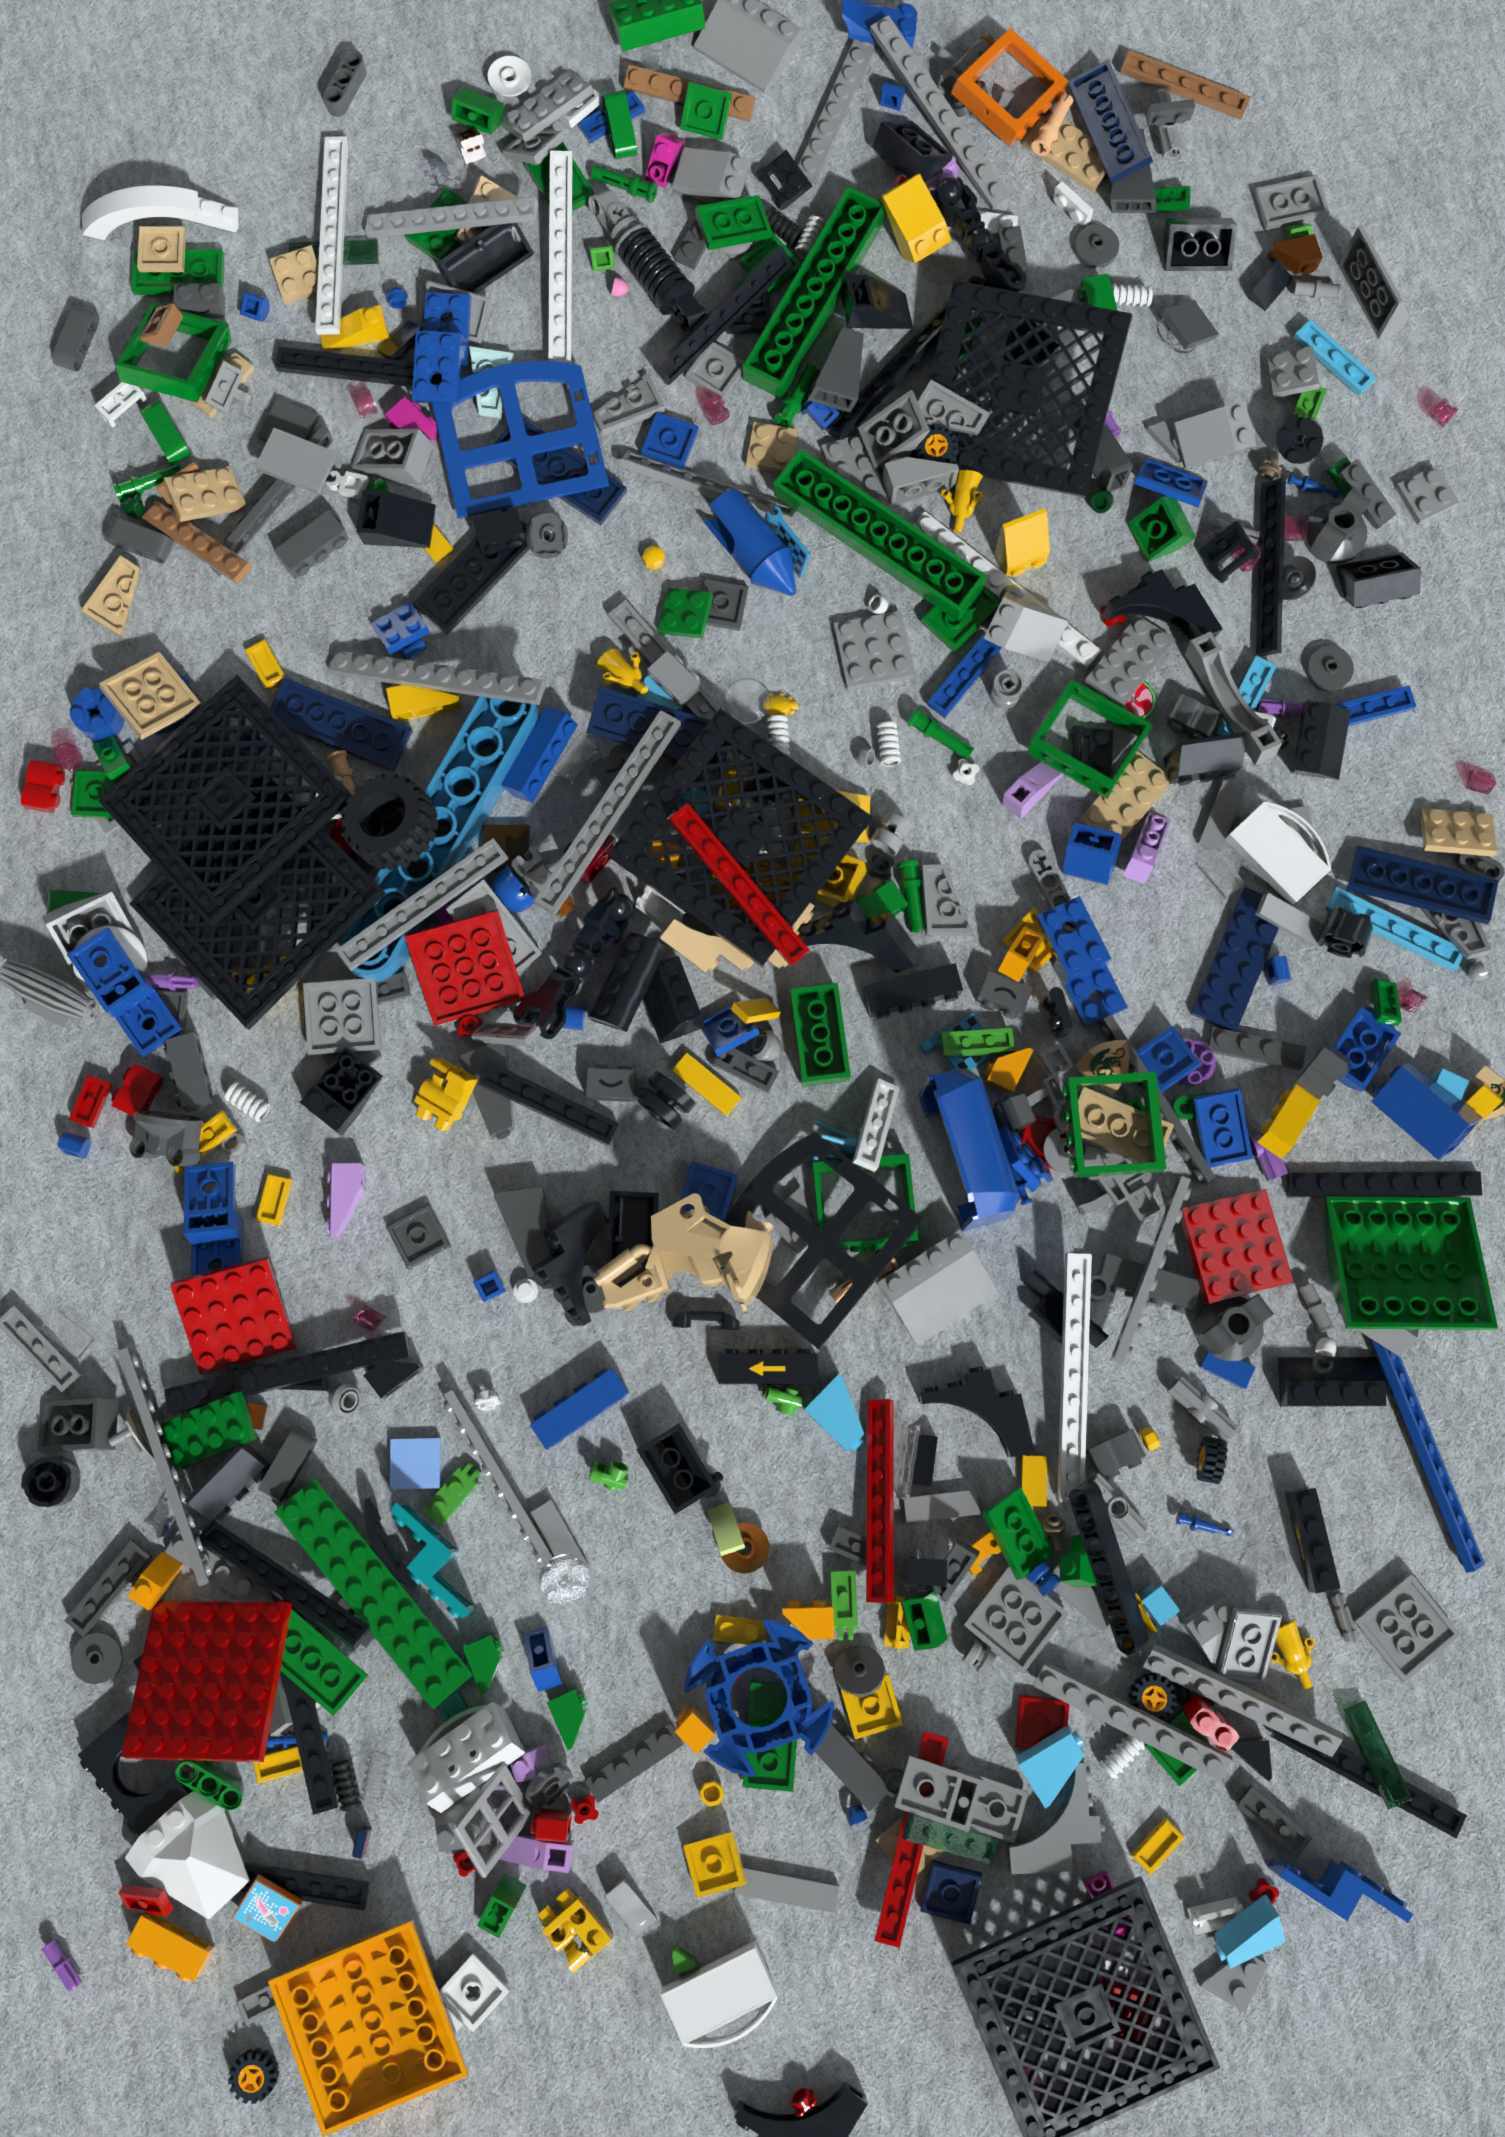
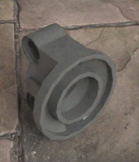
M1352 488L1342 503H1327L1317 507L1309 514L1303 527V540L1308 551L1316 559L1328 564H1343L1353 560L1361 553L1367 541V526L1362 515L1372 500L1355 488ZM1335 521L1342 522L1347 529L1338 527Z
M146 1110L134 1112V1120L136 1121L134 1137L129 1146L130 1153L134 1158L167 1156L168 1163L173 1167L195 1166L199 1162V1141L201 1128L204 1126V1119L170 1112Z
M1256 1294L1249 1299L1238 1296L1204 1304L1199 1309L1195 1320L1196 1337L1201 1347L1213 1357L1224 1361H1240L1251 1356L1260 1346L1264 1334L1263 1322L1274 1313L1260 1294ZM1233 1314L1242 1318L1245 1324V1330L1242 1335L1232 1333L1228 1327V1320Z

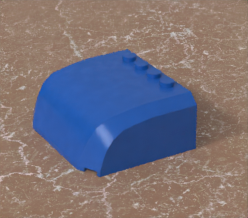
M969 1069L951 1070L928 1076L918 1095L925 1118L941 1114L969 1203L955 1208L961 1231H967L1007 1219L1014 1213L1020 1195L982 1078Z

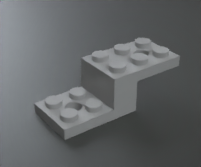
M909 1755L894 1807L969 1832V1829H973L1014 1843L1029 1792L958 1767L951 1769ZM923 1782H930L933 1785L931 1795L923 1796L919 1793V1787ZM993 1802L1003 1804V1812L998 1816L990 1814L989 1808Z

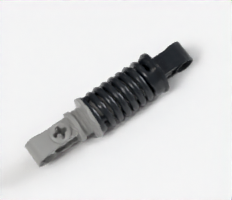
M607 189L590 196L588 199L589 208L611 235L612 241L616 244V255L626 264L637 281L645 288L647 294L655 301L661 314L672 315L684 332H689L706 315L705 309L693 296L695 291L694 284L681 273V269L676 266L671 256L667 254L660 242L652 235L649 226L646 224L640 225L629 214L626 207L622 205L613 190Z

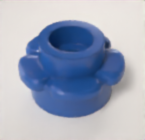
M392 288L386 294L390 307L401 309L406 306V299L408 298L406 291H403L401 288Z

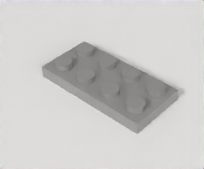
M571 72L563 73L551 85L543 87L541 92L533 98L527 99L522 106L510 111L500 122L505 130L526 143L594 93L591 84Z
M860 434L821 445V451L828 468L893 511L877 468H874Z
M1136 615L1087 676L1084 684L1103 694L1111 702L1125 706L1174 644L1175 639L1139 615Z
M481 879L445 908L455 921L498 909L518 973L542 954L484 879Z

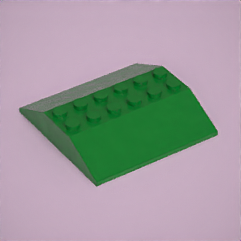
M1325 1197L1326 1255L1333 1296L1346 1329H1498L1470 1197Z

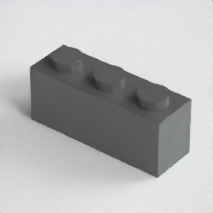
M327 510L274 549V552L291 576L297 579L299 576L306 575L315 564L326 560L331 552L342 548L346 541L349 540V537L343 526Z
M191 1032L166 1039L167 1047L164 1048L166 1060L171 1063L172 1070L169 1071L172 1083L176 1084L178 1092L175 1093L177 1105L187 1112L215 1105L199 1036Z

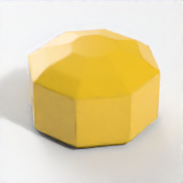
M652 545L645 548L642 560L646 568L656 570L663 566L665 554L661 547Z
M1146 1426L1138 1431V1435L1148 1451H1153L1160 1447L1159 1437L1151 1427Z
M715 1779L704 1781L699 1789L701 1801L709 1807L720 1804L724 1797L723 1786Z

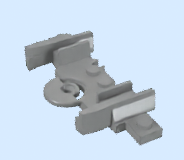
M1061 1043L1038 1056L1050 1076L1042 1081L1043 1089L1029 1095L1027 1100L1030 1107L1048 1099L1052 1108L1051 1111L1054 1113L1052 1119L1056 1129L1047 1136L1044 1142L1043 1153L1045 1160L1052 1169L1059 1173L1074 1174V1172H1071L1069 1157H1072V1153L1067 1154L1064 1151V1147L1067 1145L1066 1138L1061 1139L1059 1136L1065 1133L1068 1124L1064 1121V1109H1067L1066 1099L1062 1098V1085H1065L1064 1082L1068 1077H1078L1083 1073L1074 1067ZM1077 1086L1078 1098L1082 1088H1087V1086ZM1082 1140L1085 1148V1167L1132 1164V1161ZM1151 1173L1087 1177L1089 1180H1096L1094 1182L1095 1185H1098L1105 1195L1078 1206L1083 1217L1098 1211L1110 1201L1115 1206L1126 1201L1138 1222L1160 1210L1151 1192L1144 1185L1152 1179Z

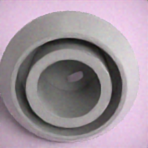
M771 1030L761 1031L754 1038L751 1045L753 1058L761 1061H772L778 1058L782 1051L780 1040Z
M352 1383L336 1385L329 1392L328 1403L337 1415L348 1416L360 1404V1391Z

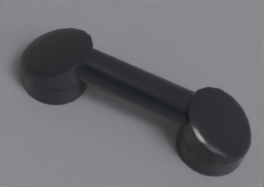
M689 1310L672 1318L671 1326L691 1328V1320L721 1321L720 1329L740 1330V1321L725 1312Z

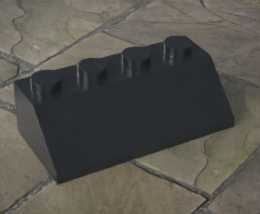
M1278 1357L1280 1407L1387 1406L1385 1379L1376 1357Z

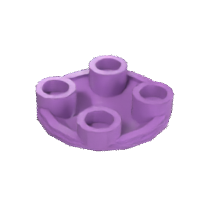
M1184 1039L1202 1065L1178 1082L1187 1086H1197L1206 1082L1213 1075L1216 1067V1058L1212 1049L1205 1042L1196 1039Z

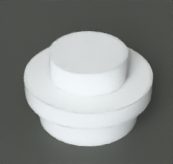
M521 1279L514 1286V1296L522 1303H530L538 1295L537 1284L531 1279Z

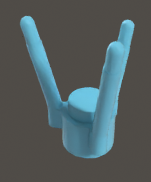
M820 1121L815 1122V1125L842 1137L841 1139L822 1134L821 1138L839 1143L840 1152H844L843 1154L849 1159L854 1157L859 1141L856 1135L847 1134ZM830 1154L827 1160H839V1158L834 1154ZM813 1157V1158H811L810 1160H821V1159L818 1158V1157Z

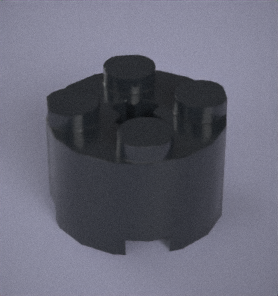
M1296 414L1290 416L1282 423L1278 430L1277 447L1279 453L1285 460L1293 464L1311 461L1318 455L1323 446L1322 427L1316 418L1309 415ZM1297 434L1306 436L1304 443L1294 442Z
M1340 907L1333 908V911L1325 917L1318 939L1319 946L1325 945L1329 947V953L1340 957L1351 958L1352 954H1358L1359 957H1363L1373 930V926L1370 923L1371 918L1366 914L1355 915L1348 913Z
M41 1457L26 1467L22 1475L21 1487L24 1489L28 1501L38 1507L61 1506L72 1501L80 1488V1470L72 1461L64 1457ZM49 1478H53V1485L48 1483Z

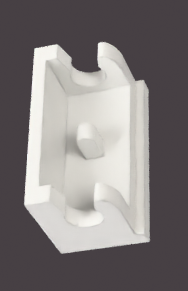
M121 382L94 406L101 418L114 428L116 426L114 420L137 400L141 399L144 402L147 398L138 386Z
M648 885L644 889L643 896L641 898L638 897L636 900L637 905L635 908L663 929L666 928L672 919L683 923L687 918L686 912Z

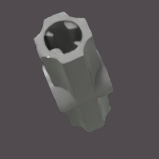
M1165 89L1157 90L1150 96L1151 104L1172 102L1169 91ZM1177 122L1155 126V135L1160 140L1163 157L1170 160L1182 155L1183 146Z
M1182 1376L1175 1380L1167 1390V1393L1186 1409L1185 1412L1201 1426L1204 1425L1218 1439L1227 1440L1238 1427L1218 1409V1405L1209 1396L1202 1392L1200 1393Z
M1098 1472L1089 1475L1084 1480V1482L1092 1480L1100 1487L1109 1517L1132 1541L1141 1538L1146 1533L1148 1525L1129 1506L1127 1500L1122 1498ZM1115 1501H1118V1503H1119L1118 1509H1117L1116 1511L1112 1512V1511H1111V1506H1112V1504H1113Z

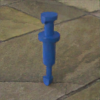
M1291 473L1287 481L1288 485H1299L1300 491L1308 489L1321 494L1324 492L1333 494V498L1340 496L1339 491L1328 489L1324 484L1311 481L1309 476H1304L1301 479Z
M1010 1164L1018 1192L1022 1199L1021 1206L1030 1204L1033 1201L1027 1195L1025 1190L1027 1186L1024 1184L1021 1175Z
M1178 1512L1176 1516V1524L1184 1523L1190 1525L1191 1531L1200 1529L1210 1533H1224L1226 1536H1231L1234 1532L1232 1529H1222L1215 1523L1201 1520L1196 1514L1190 1518L1186 1517V1514Z
M286 1730L283 1732V1736L271 1737L269 1734L267 1748L274 1747V1744H283L284 1748H288L289 1744H297L295 1733L288 1734ZM322 1733L324 1741L329 1740L328 1735Z

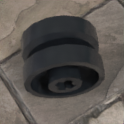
M655 1071L648 1079L650 1087L655 1092L647 1087H642L634 1098L656 1120L675 1130L682 1122V1117L674 1108L688 1114L696 1103L675 1082L661 1072Z

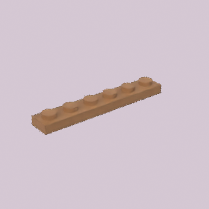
M1132 50L1128 51L1120 70L1121 74L1157 88L1165 89L1185 99H1194V102L1240 120L1251 96Z
M628 65L623 86L624 90L684 105L688 84L692 82L733 93L728 116L748 122L751 121L756 98L753 96Z
M155 501L142 516L147 524L172 539L175 543L237 585L252 569L249 562L188 521L180 522L176 513L158 501Z

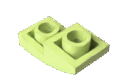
M731 1502L708 1509L707 1512L721 1556L745 1548Z

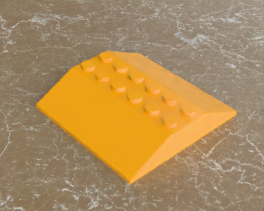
M413 1920L368 1934L325 1952L268 1981L322 2137L469 2075Z

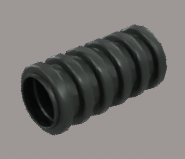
M770 208L766 212V216L771 230H773L774 234H778L779 238H783L784 242H789V246H795L800 239V235L803 233V229L798 228L796 224H792V221L787 220L786 216H782L781 212H776V208Z
M350 1759L337 1762L330 1767L331 1771L334 1770L332 1778L336 1779L334 1786L338 1788L336 1795L340 1797L338 1798V1803H341L340 1811H349L360 1807L362 1804V1800L358 1798L360 1792L356 1790L359 1788L358 1784H355L357 1778L353 1776L355 1769L351 1768L353 1761Z

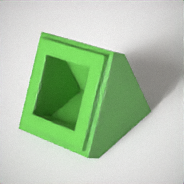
M1303 223L1285 227L1284 232L1287 240L1312 235V225Z
M612 245L590 248L593 271L615 269Z
M675 1944L672 1951L674 1975L693 1969L696 1966V1957L678 1944Z

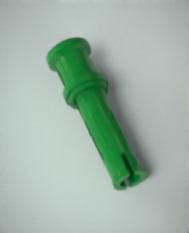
M598 165L593 166L591 172L592 180L629 191L632 197L639 196L647 199L650 203L654 202L658 191V183H649L641 180L639 176L631 178Z
M807 364L791 395L783 400V407L774 416V421L779 426L792 427L794 417L802 409L801 403L820 372L819 369H816L815 365Z
M177 462L138 478L133 475L130 476L129 480L118 484L113 482L112 484L122 503L125 497H131L138 493L142 495L144 490L159 485L164 481V478L171 477L180 471L181 468Z
M917 708L908 721L907 726L915 727L923 733L924 737H932L967 760L974 747L938 725L939 722L935 718H929L921 713L920 708Z
M908 860L897 864L902 878L900 887L905 891L906 901L908 902L907 911L910 933H919L920 930L921 932L925 931L919 895L921 880L918 879L917 866L919 864L917 860Z

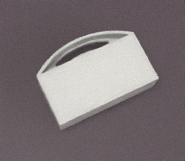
M1263 802L1225 838L1291 906L1331 870L1327 850L1313 827L1295 812L1278 804ZM1279 815L1290 819L1305 831L1314 843L1317 854L1307 845L1300 834L1287 825Z
M491 1702L488 1705L467 1709L447 1720L430 1736L419 1754L408 1762L426 1804L442 1813L488 1780L500 1764L509 1765L523 1755L525 1751L507 1712L494 1702Z
M755 1941L663 1986L661 1989L662 2000L682 2045L694 2048L717 2047L742 2038L765 2019L778 1998L775 1984ZM756 2008L760 2009L759 2013L752 2020L733 2032L716 2037H707L705 2035L713 2030L734 2024Z

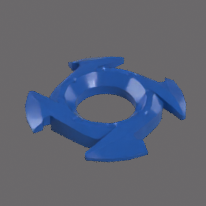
M764 1619L762 1622L774 1643H753L717 1656L714 1653L715 1646L707 1640L694 1656L687 1671L683 1689L685 1693H689L706 1683L707 1705L720 1741L716 1745L709 1744L703 1752L716 1764L727 1770L750 1777L755 1776V1771L745 1752H764L801 1738L805 1742L804 1749L812 1755L824 1740L832 1721L835 1705L833 1701H830L812 1712L811 1692L798 1654L801 1650L808 1651L814 1643L799 1630L785 1623ZM756 1667L767 1668L775 1672L782 1679L787 1691V1704L783 1714L777 1721L764 1727H754L744 1723L737 1717L731 1705V1689L735 1680L746 1670Z

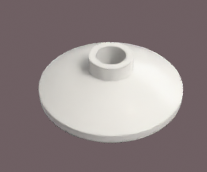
M504 56L494 61L490 66L488 82L490 87L499 95L507 97L517 96L529 87L531 70L528 64L521 58Z

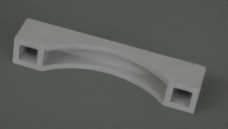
M1208 632L1192 639L1185 656L1235 734L1246 733L1245 751L1254 765L1275 757L1282 744L1281 740L1272 726L1261 719L1241 696L1229 672L1223 650L1213 634Z

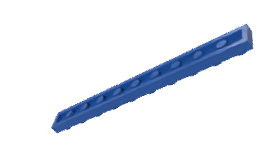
M1372 1340V1348L1377 1353L1381 1362V1370L1390 1384L1391 1395L1399 1406L1400 1417L1407 1426L1411 1444L1416 1448L1420 1466L1425 1471L1429 1480L1430 1491L1435 1495L1439 1505V1513L1444 1518L1448 1527L1449 1538L1454 1542L1457 1549L1458 1560L1466 1573L1476 1571L1485 1565V1562L1401 1357Z

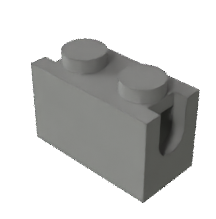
M666 651L647 669V672L681 709L700 691L698 687L700 679L692 670L688 671L683 666V661L674 654L672 656Z

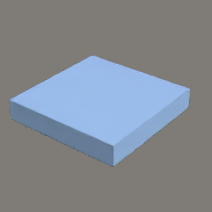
M441 1438L390 1439V1489L441 1488Z

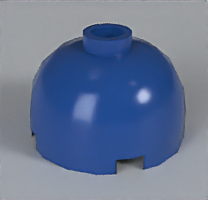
M506 865L495 875L492 881V891L508 911L514 913L523 912L535 904V898L529 893V889L522 880L520 881L515 876L516 873Z

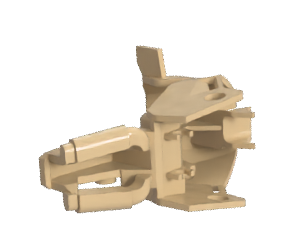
M691 1194L651 1216L653 1247L640 1244L631 1250L626 1249L597 1271L599 1274L593 1277V1279L603 1289L606 1299L602 1302L603 1306L607 1310L623 1308L624 1311H629L637 1308V1302L647 1299L648 1303L662 1298V1293L671 1291L669 1283L671 1276L678 1272H686L691 1275L696 1274L698 1280L705 1287L726 1284L734 1300H737L743 1311L746 1312L748 1311L747 1305H751L767 1275L773 1239L768 1233L774 1226L769 1222L755 1220L750 1211L747 1212L745 1228L730 1226L710 1215L709 1209L703 1205L699 1194ZM691 1204L694 1206V1209L680 1215V1209L683 1205ZM648 1259L645 1271L621 1288L616 1285L641 1268V1264Z

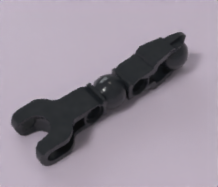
M957 176L956 179L945 177L937 183L935 188L929 187V192L936 202L947 227H953L964 240V243L967 244L968 251L976 256V262L980 263V269L990 287L1015 292L1023 290L1026 284V275L1019 264L1016 262L1012 263L1003 249L997 245L993 233L984 228L985 223L981 221V215L976 208L977 197L968 185H964L962 179ZM961 199L966 209L953 208L952 206L956 205Z
M613 887L602 900L597 901L585 915V924L578 934L575 944H572L574 950H570L564 955L562 967L558 965L557 969L549 975L539 990L526 995L521 1000L513 1015L516 1024L538 1025L541 1031L539 1035L545 1039H553L559 1033L566 1022V1008L577 993L579 984H582L580 978H584L590 973L592 961L596 963L597 959L606 952L612 943L616 944L619 942L628 926V920L635 908L629 896L623 892H618L617 888ZM609 918L611 921L603 927L605 921Z

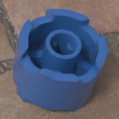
M82 689L72 701L69 713L70 718L83 735L90 740L100 742L112 734L116 737L123 729L125 719L101 689Z

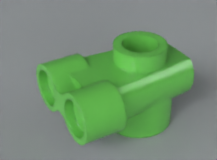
M766 1384L762 1392V1398L777 1403L776 1411L794 1416L796 1408H801L803 1398L798 1395L799 1391L789 1387H785L783 1391Z
M593 1460L588 1480L603 1483L604 1487L611 1491H617L618 1488L624 1490L628 1481L627 1472L629 1468L626 1464L616 1460L611 1461L609 1466Z

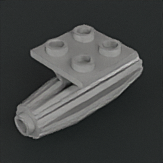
M7 960L6 963L4 962L0 968V983L21 998L27 1000L23 1008L64 1028H67L71 1019L86 1022L88 1019H93L96 1015L97 1006H95V1000L85 994L87 989L75 979L45 966L44 970L11 960Z

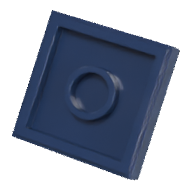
M932 1860L920 1905V1912L970 1925L982 1880V1872Z

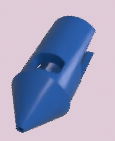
M731 489L721 494L709 505L718 518L706 520L704 524L746 573L753 585L793 596L796 593L792 550L782 542L739 489Z

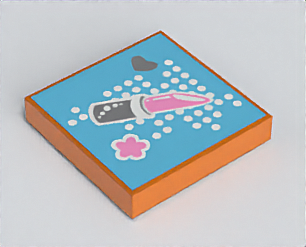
M258 1874L231 1919L276 1944L303 1900Z

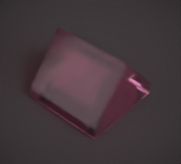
M1470 769L1466 789L1488 795L1496 785L1493 774Z

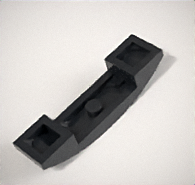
M370 1497L365 1499V1527L375 1554L397 1581L410 1589L416 1588L417 1584L409 1576L410 1571L407 1569L406 1564L396 1569L373 1526L381 1521V1517Z

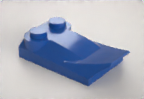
M843 0L842 18L848 28V38L879 45L869 31L870 26L889 15L911 49L913 48L917 25V11L911 4L903 3L898 5L896 9L858 0Z
M1361 1006L1333 1046L1350 1058L1348 1066L1351 1068L1343 1079L1338 1077L1337 1080L1347 1087L1360 1092L1365 1090L1401 1035L1394 1025L1376 1022L1375 1010L1371 1007L1365 1009Z

